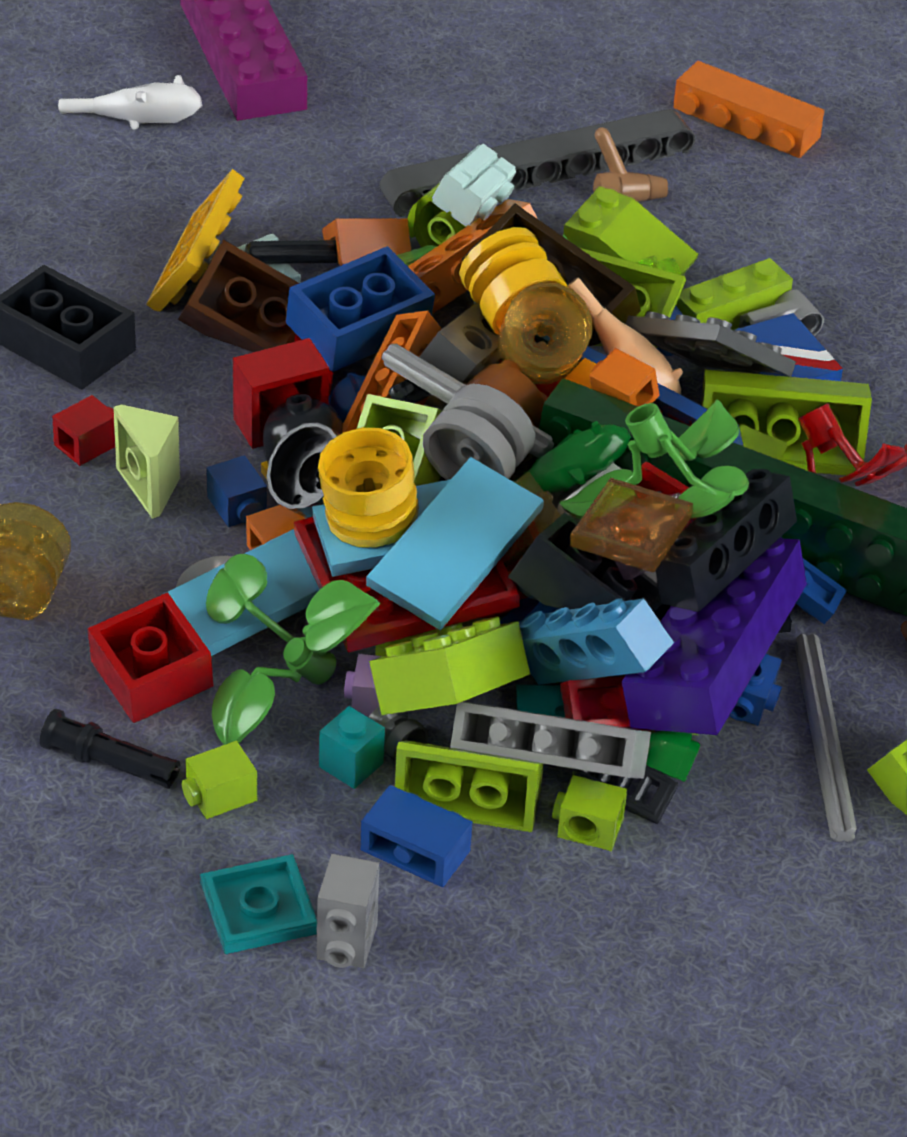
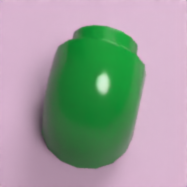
M651 730L646 765L685 782L699 751L700 743L691 739L692 733Z

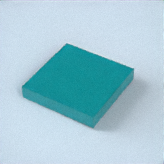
M293 854L200 874V883L224 954L317 934V917Z

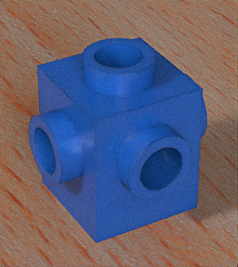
M765 654L729 716L731 718L759 726L765 709L771 712L774 711L782 686L775 684L782 659Z

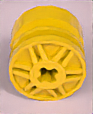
M508 228L483 239L469 252L463 260L459 271L462 284L466 290L470 291L473 301L480 305L481 313L494 333L502 338H515L540 328L558 313L565 304L568 295L567 283L554 264L547 260L546 252L539 246L534 234L526 228Z
M358 428L344 432L329 441L320 453L318 471L324 494L323 502L326 508V520L331 532L342 542L356 547L377 548L399 540L418 518L419 511L417 488L414 483L413 457L407 442L396 433L382 428Z

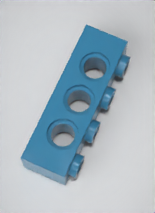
M644 598L630 601L617 599L609 604L597 606L595 603H590L582 608L571 610L568 607H564L555 612L545 614L542 611H538L529 615L519 625L529 670L538 685L646 672L674 643Z

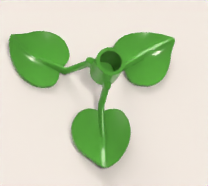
M716 400L678 438L669 429L656 404L648 403L632 410L625 419L634 440L628 443L632 452L633 472L628 469H617L606 473L590 483L574 497L560 501V504L567 513L579 519L595 521L610 518L629 507L639 496V491L635 485L642 481L640 452L646 453L651 458L662 456L668 452L688 482L693 485L678 498L677 507L681 514L690 518L712 514L725 507L734 497L743 494L748 489L749 481L747 476L737 467L718 466L710 470L700 480L692 473L685 461H692L696 456L708 458L718 454L738 437L739 426L736 420L724 408L723 404Z
M237 554L227 560L224 568L220 569L214 577L207 593L206 609L209 616L219 623L227 624L239 618L246 608L287 642L283 657L289 670L256 667L252 674L243 669H238L223 681L215 694L212 705L214 729L223 745L236 740L240 744L267 715L275 696L274 684L268 676L290 678L294 682H298L301 677H304L316 685L326 682L336 668V658L328 650L337 646L357 629L380 605L379 601L350 582L344 580L332 581L323 586L308 604L306 619L309 624L303 628L305 637L295 638L252 602L264 591L267 585V573L264 565L257 558L248 554Z

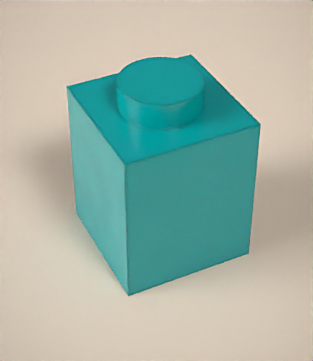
M348 706L319 731V768L355 789L384 763L385 727Z

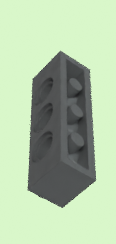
M475 303L441 329L421 354L420 358L461 383L466 384L485 366L498 364L502 358L504 360L507 359L518 345H522L535 330L515 338H502L494 333L481 313L480 305Z

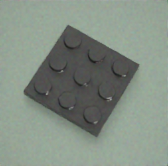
M649 311L646 312L645 317L629 315L627 317L626 325L644 336L652 345L699 367L792 377L796 361L782 355V348L769 343H757V336L752 333L740 330L732 331L730 330L732 324L725 320L709 317L706 323H700L701 321L694 317L680 314L676 315L675 320H670L666 315Z

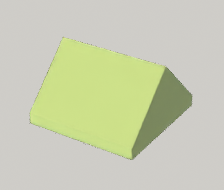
M122 404L115 406L116 468L151 518L159 517L180 479L178 417Z

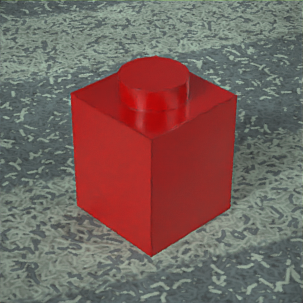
M93 395L52 416L54 445L79 466L115 447L114 409L104 405Z

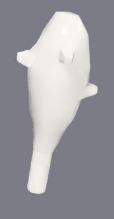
M176 76L174 83H150L122 89L95 98L59 99L58 103L60 113H95L124 119L130 122L132 129H137L142 123H178L193 115L202 107L201 96L193 87L183 83L182 76Z

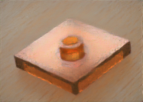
M610 477L570 534L571 546L654 573L692 517L693 503Z

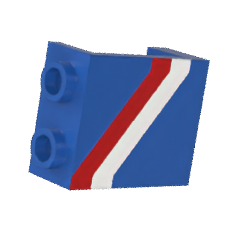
M794 313L735 329L756 335L757 343L764 342L782 348V355L796 361L792 377L841 381L843 368Z

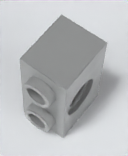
M331 854L318 895L317 960L327 961L329 964L339 968L349 966L365 968L377 927L380 862Z

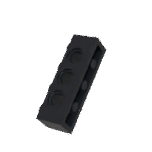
M752 469L746 473L749 487L743 494L734 497L722 509L707 516L696 518L653 557L661 604L700 612L797 522L790 476L771 473L767 469Z

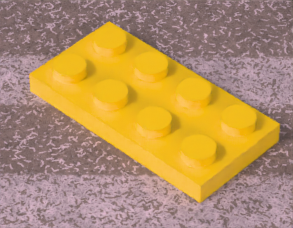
M234 169L227 174L192 214L146 303L154 311L161 312L169 302L175 305L188 288L186 283L189 280L194 283L197 282L206 270L208 263L204 261V258L207 260L217 248L220 240L216 236L218 237L225 230L231 220L227 213L230 214L236 208L243 196L238 191L245 178Z

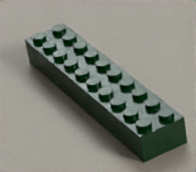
M562 378L544 402L538 429L552 437L555 447L567 436L574 434L575 430L579 429L583 432L590 429L594 421H598L601 425L613 424L626 428L631 436L630 442L634 438L625 419L638 406ZM664 417L669 429L678 438L690 427ZM733 442L714 456L708 458L696 456L692 461H685L692 473L700 480L710 470L718 466H734L741 469L745 475L752 469H767L771 473L790 476L797 522L781 537L800 539L802 557L847 590L846 593L907 616V508ZM627 445L626 450L614 464L621 469H628L633 472L632 452ZM640 452L641 465L644 462H649L687 487L693 486L688 482L668 452L656 458H651L646 453Z

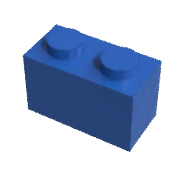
M389 785L361 821L360 850L443 888L471 851L473 821L462 817L456 812L448 811L423 800L416 794L408 793Z

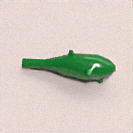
M594 421L590 429L583 432L579 429L575 430L574 434L567 436L552 450L539 457L527 471L513 482L535 495L561 491L567 492L571 487L585 484L588 479L601 473L613 464L626 450L631 436L624 427L613 424L601 425L598 421Z

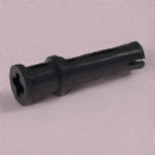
M54 709L50 712L41 730L40 745L45 749L56 747L74 754L75 759L82 763L85 761L90 762L91 760L102 762L167 789L172 786L180 771L178 769L180 761L105 734L97 723L89 722L84 724L65 717L64 711L60 709Z

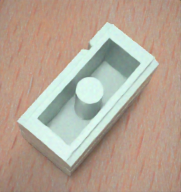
M485 144L478 145L444 175L432 197L433 203L446 213L452 212L451 216L465 227L470 226L478 217L485 221L493 212L497 203L502 204L512 193L515 185L511 183V180L516 173V167L503 157L497 158V153Z

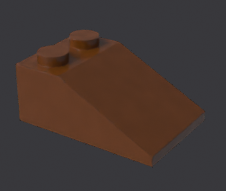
M223 240L178 320L208 337L251 352L292 343L295 340V332L286 324L289 288L299 283Z

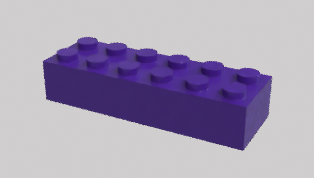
M780 537L700 612L670 606L660 623L674 643L646 672L626 674L622 680L631 728L707 735L719 734L807 585L800 539Z

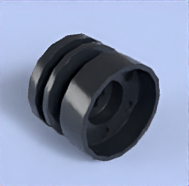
M305 423L290 430L277 443L269 459L266 477L269 492L278 504L304 518L313 517L312 506L324 504V494L318 471L320 453L329 441L339 436L340 433L320 423Z

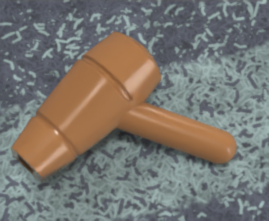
M601 127L596 130L595 138L610 172L598 173L593 183V193L601 186L634 198L637 202L667 197V179L657 175L627 172L608 129Z

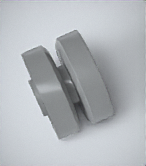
M474 383L462 386L423 434V448L426 456L436 471L446 480L452 479L470 457L509 479L515 472V468L524 460L535 443V431L531 420L519 404L497 389Z

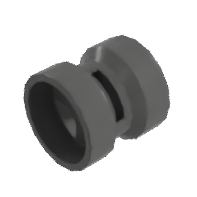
M378 706L370 714V719L385 727V753L395 762L398 742L411 741L427 744L428 730L416 719H408L407 711L381 715L380 706Z

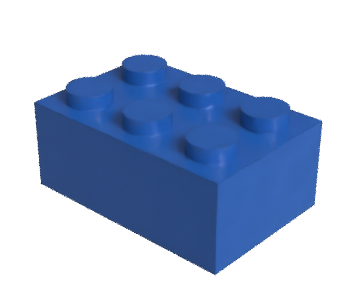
M386 246L290 287L286 324L301 340L310 338L329 366V369L334 372L377 353L396 315L429 311L432 315L435 294Z

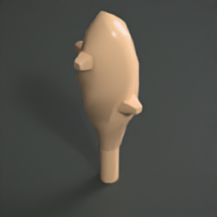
M579 277L567 285L570 294L591 318V322L607 356L617 348L655 368L659 384L681 395V387L678 380L683 374L681 368L673 370L664 355L644 336L622 323L606 308L604 309Z

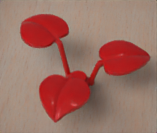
M828 403L798 418L808 440L801 444L806 453L807 470L816 474L813 449L816 447L820 454H823L839 446L856 471L838 479L842 483L866 476L854 482L856 487L876 482L907 466V444L903 448L883 443L878 453L869 462H864L843 435L844 433Z

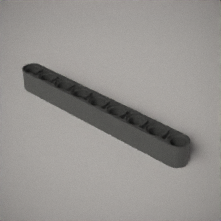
M665 109L491 147L490 149L497 153V158L503 157L516 167V173L511 183L515 185L514 189L518 191L542 185L541 183L547 181L554 183L576 178L574 175L583 174L585 176L609 170L595 138L596 130L601 127L608 129L624 166L643 163L641 160L646 159L652 161L675 156L674 153L677 152L687 153L694 145L695 134L675 110ZM470 152L390 170L380 181V191L394 212L400 217L405 216L404 213H409L411 207L439 184L444 175Z

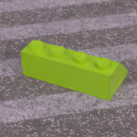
M705 369L701 406L709 409L716 400H719L727 412L736 420L739 428L743 424L788 443L782 459L789 461V464L807 470L806 453L801 443L808 440L798 418L827 403L844 433L843 435L864 460L872 402L869 384ZM839 446L823 454H820L817 447L813 449L816 473L845 476L856 471Z

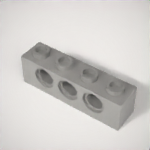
M461 702L456 707L450 748L627 778H644L651 732L496 706Z

